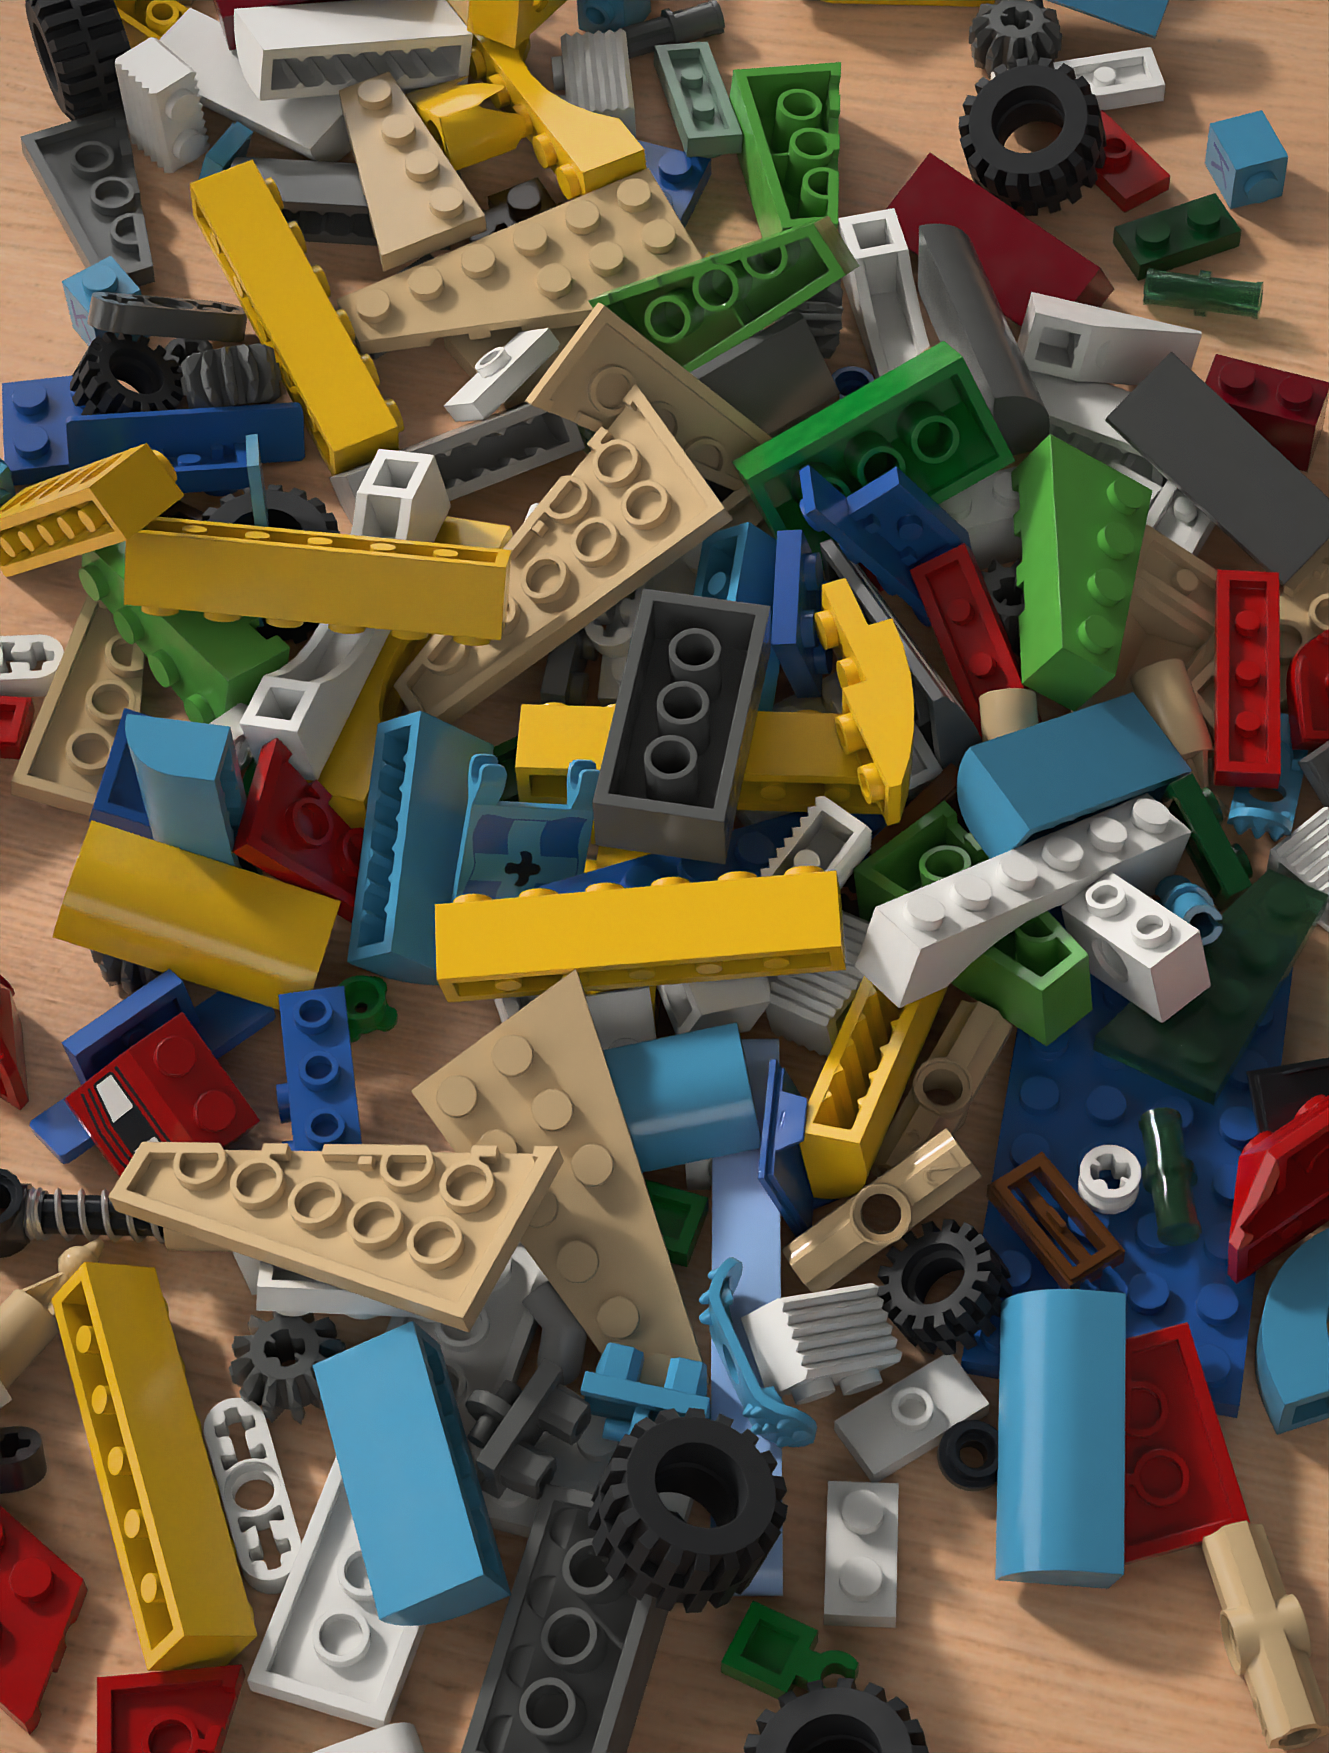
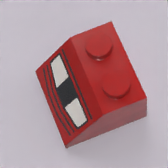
M183 1012L131 1046L64 1099L119 1178L142 1142L221 1143L225 1150L248 1134L260 1122V1119Z

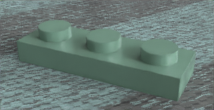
M708 41L654 45V67L686 156L715 158L724 154L741 153L743 134Z

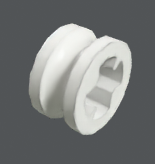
M1101 1145L1093 1148L1084 1156L1080 1165L1078 1193L1090 1209L1102 1214H1117L1126 1211L1134 1204L1139 1193V1183L1141 1181V1166L1136 1156L1129 1150L1117 1145ZM1111 1170L1114 1179H1121L1119 1188L1108 1189L1106 1182L1098 1179L1099 1171Z

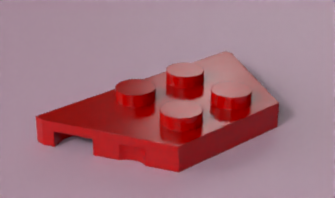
M0 1505V1708L30 1735L39 1724L42 1715L39 1709L52 1672L57 1673L67 1648L65 1642L66 1633L69 1627L77 1621L88 1589L82 1577Z

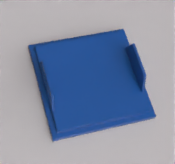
M770 1059L757 1179L797 1238L812 1227L814 1209L839 1199L813 1197L799 1143L804 1141L808 1099L801 1096L785 1068L780 1066L777 1059Z

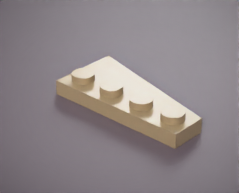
M389 71L339 90L341 109L352 152L358 167L359 179L367 202L383 272L487 231L485 214Z
M599 302L525 400L530 405L597 432L601 426L608 430L624 410L626 405L622 400L636 383L702 477L734 491L739 490L744 484L732 461L772 439L761 428Z
M87 595L11 780V795L89 817L123 710L127 708L139 713L141 712L145 653L136 642L129 644L123 639L116 628L113 614L101 600L94 601Z

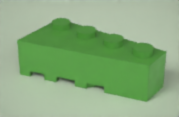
M841 62L733 70L729 99L743 134L742 151L737 153V157L762 238L829 216L836 229L838 228V156L840 151V134H838Z
M829 216L612 289L588 301L593 309L598 302L605 305L688 372H691L749 339L858 268L859 264Z
M1049 434L1011 472L1012 490L1019 492L1020 509L1013 515L1014 536L1020 537L1022 542V562L1016 567L1017 587L1022 588L1025 600V610L1019 615L1021 676L1023 685L1075 712L1116 676L1152 490L1054 435Z
M126 541L82 554V564L78 573L84 590L94 601L101 600L113 614L114 623L123 639L129 644L136 642L145 653L154 677L163 687L168 688L171 686L184 702L185 712L191 722L209 724L239 703L248 706L263 676L279 670L288 663L290 647L278 635L266 640L255 630L256 627L260 626L259 617L241 616L240 620L234 622H216L206 619L203 616L204 612L179 610V613L172 616H153L143 613L141 606L124 605Z
M945 800L853 868L860 918L870 922L876 906L989 860L971 832L967 833L958 823L957 813ZM1048 911L1025 922L997 941L951 982V984L975 1000L998 1010L1004 1019L1046 1047L1093 1010L1089 955Z

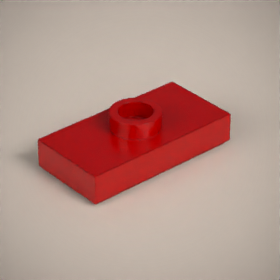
M1101 110L1100 113L1107 146L1104 147L1106 159L1103 168H1095L1098 177L1095 185L1126 213L1169 190L1170 175L1111 117Z

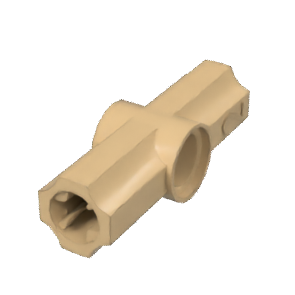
M962 1000L928 1061L924 1062L916 1071L912 1089L890 1125L870 1172L879 1178L945 1128H948L952 1135H954L964 1125L973 1099L1012 1032L1013 1025L1007 1022L998 1010L980 1001L968 1002ZM932 1089H943L954 1095L957 1101L948 1106H940L929 1101L925 1093Z
M945 1128L872 1183L865 1185L857 1194L784 1246L781 1251L801 1281L812 1293L826 1291L886 1246L899 1240L908 1230L981 1178L982 1174L948 1128ZM875 1194H886L892 1196L898 1202L901 1208V1220L895 1228L888 1231H878L872 1229L865 1222L862 1207L868 1197Z
M1246 1520L1222 1526L1213 1534L1205 1536L1201 1547L1222 1607L1220 1625L1230 1664L1238 1676L1244 1674L1268 1749L1279 1748L1287 1751L1307 1746L1318 1738L1329 1735V1716L1309 1661L1311 1657V1641L1303 1610L1296 1596L1286 1594L1263 1524H1252Z

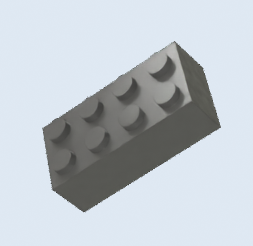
M643 588L592 802L597 846L719 864L726 863L771 652V606Z

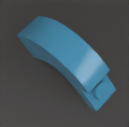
M1329 1228L1314 1235L1286 1260L1273 1280L1266 1297L1255 1345L1254 1362L1259 1394L1277 1435L1329 1418V1335L1327 1331V1323L1329 1322Z

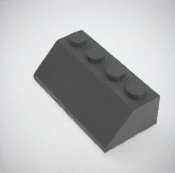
M798 311L690 372L772 438L840 399V392L805 318ZM704 478L720 502H723L734 492V490Z

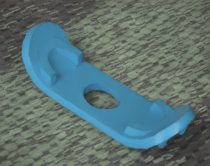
M1280 713L1281 776L1278 789H1273L1282 794L1284 799L1277 802H1265L1256 799L1249 793L1250 790L1254 789L1253 787H1235L1227 824L1233 825L1239 835L1251 829L1254 837L1259 839L1265 832H1268L1274 842L1284 835L1291 836L1304 774L1298 761L1307 756L1308 750L1292 749L1288 714Z
M729 1257L719 1268L708 1273V1278L712 1282L709 1290L699 1298L700 1304H709V1307L699 1316V1320L702 1324L709 1325L712 1341L744 1409L742 1414L748 1418L752 1425L750 1431L775 1443L779 1448L786 1446L805 1447L812 1444L815 1440L817 1432L816 1421L808 1414L785 1405L774 1386L766 1388L759 1386L733 1329L729 1306L733 1304L732 1295L741 1278L743 1265L736 1258Z

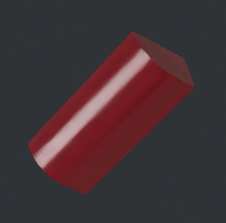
M932 153L927 155L886 208L895 209L907 247L918 256L920 225L947 224L964 231L974 245L1004 315L1020 327H1022L1031 292L1100 308L1114 291V287L1099 266Z

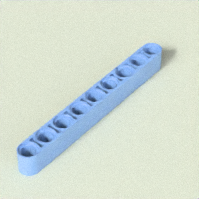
M741 1039L762 1138L770 1059H777L779 1062V1039ZM761 1148L712 1158V1270L719 1268L729 1257H734L742 1262V1275L732 1295L733 1304L729 1308L733 1329L759 1386L764 1388L741 1321V1317L777 1298H781L780 1212L757 1179ZM711 1338V1420L715 1421L719 1413L734 1420L731 1428L742 1434L747 1428L750 1430L752 1425L748 1418L742 1414L744 1409ZM756 1435L759 1440L755 1447L760 1453L770 1450L778 1463L772 1475L782 1477V1448L777 1447L775 1443L760 1435ZM711 1516V1528H715L717 1526ZM783 1525L780 1528L781 1534L750 1585L741 1595L735 1592L733 1596H783Z

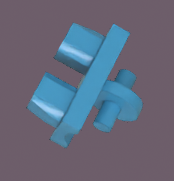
M607 1343L595 1373L585 1371L580 1392L581 1395H584V1400L590 1404L591 1415L606 1418L602 1434L603 1439L620 1442L625 1434L630 1435L637 1422L645 1417L654 1422L660 1411L672 1408L676 1410L680 1417L685 1416L688 1408L704 1409L705 1418L711 1420L710 1398L707 1397V1364L704 1362L681 1357L671 1358L663 1388L639 1382L644 1363V1352L630 1346Z

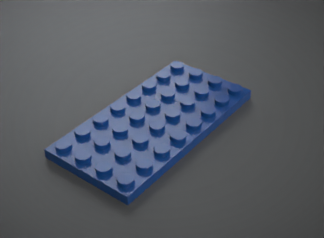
M1062 905L1048 910L1066 930L1061 910ZM1222 929L1220 936L1214 942L1203 946L1211 986L1163 1023L1090 973L1093 1010L1046 1047L1017 1028L992 1182L1040 1152H1043L1079 1195L1078 1178L1080 1175V1165L1084 1156L1090 1150L1101 1145H1117L1129 1150L1136 1156L1141 1166V1181L1139 1183V1193L1134 1204L1126 1211L1117 1214H1102L1092 1210L1124 1248V1262L1114 1269L1109 1265L1103 1269L1100 1278L1092 1283L1087 1279L1081 1283L1080 1289L1126 1293V1339L1188 1322L1216 1414L1237 1418L1256 1275L1255 1271L1238 1284L1228 1275L1229 1235L1239 1156L1249 1141L1258 1135L1246 1072L1281 1066L1296 940ZM1111 1170L1099 1171L1098 1179L1104 1180L1108 1189L1119 1188L1121 1179H1114ZM1033 1176L1028 1179L1049 1206H1052L1066 1222V1226L1092 1256L1098 1252L1037 1177ZM1012 1189L1011 1193L1016 1197V1199L1021 1203L1025 1210L1040 1226L1044 1233L1059 1249L1063 1256L1068 1260V1262L1073 1267L1076 1266L1075 1263L1071 1260V1258L1066 1254V1252L1061 1248V1246L1047 1231V1229L1032 1213L1028 1206ZM988 1200L983 1237L1009 1270L1011 1277L1006 1280L1013 1287L1012 1296L1036 1290L1062 1289ZM992 1315L990 1322L995 1326L996 1330L989 1337L981 1329L973 1335L978 1345L969 1350L964 1347L961 1367L967 1374L999 1379L1000 1318Z

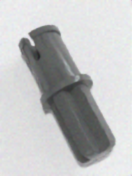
M710 0L697 6L674 12L669 8L661 11V17L621 29L626 32L629 59L654 52V45L689 43L700 38L724 33L725 23L720 5L716 0Z

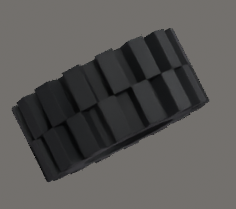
M105 332L102 339L97 336L92 341L72 375L70 391H75L72 400L75 406H86L81 415L176 410L184 396L181 384L183 374L175 373L179 367L178 363L174 358L165 361L163 357L167 350L160 345L155 350L148 347L150 339L143 335H140L136 342L132 341L131 334H120L117 338L115 333ZM116 379L131 385L139 393L127 389Z
M944 1219L942 1230H940L933 1221L922 1224L924 1236L917 1238L911 1230L902 1236V1239L908 1245L902 1252L894 1246L888 1251L886 1256L893 1263V1266H880L877 1277L884 1285L879 1286L877 1296L884 1300L882 1309L888 1312V1318L915 1347L919 1345L924 1352L933 1355L938 1347L944 1355L956 1354L957 1341H960L969 1350L978 1345L973 1335L980 1329L987 1337L996 1330L995 1326L990 1322V1318L992 1315L1000 1318L1001 1298L1012 1296L1013 1287L1006 1280L1011 1277L1007 1266L983 1235L979 1234L973 1226L964 1222L962 1227H960L954 1219ZM965 1270L960 1285L949 1297L937 1303L924 1304L929 1289L940 1277L953 1271Z

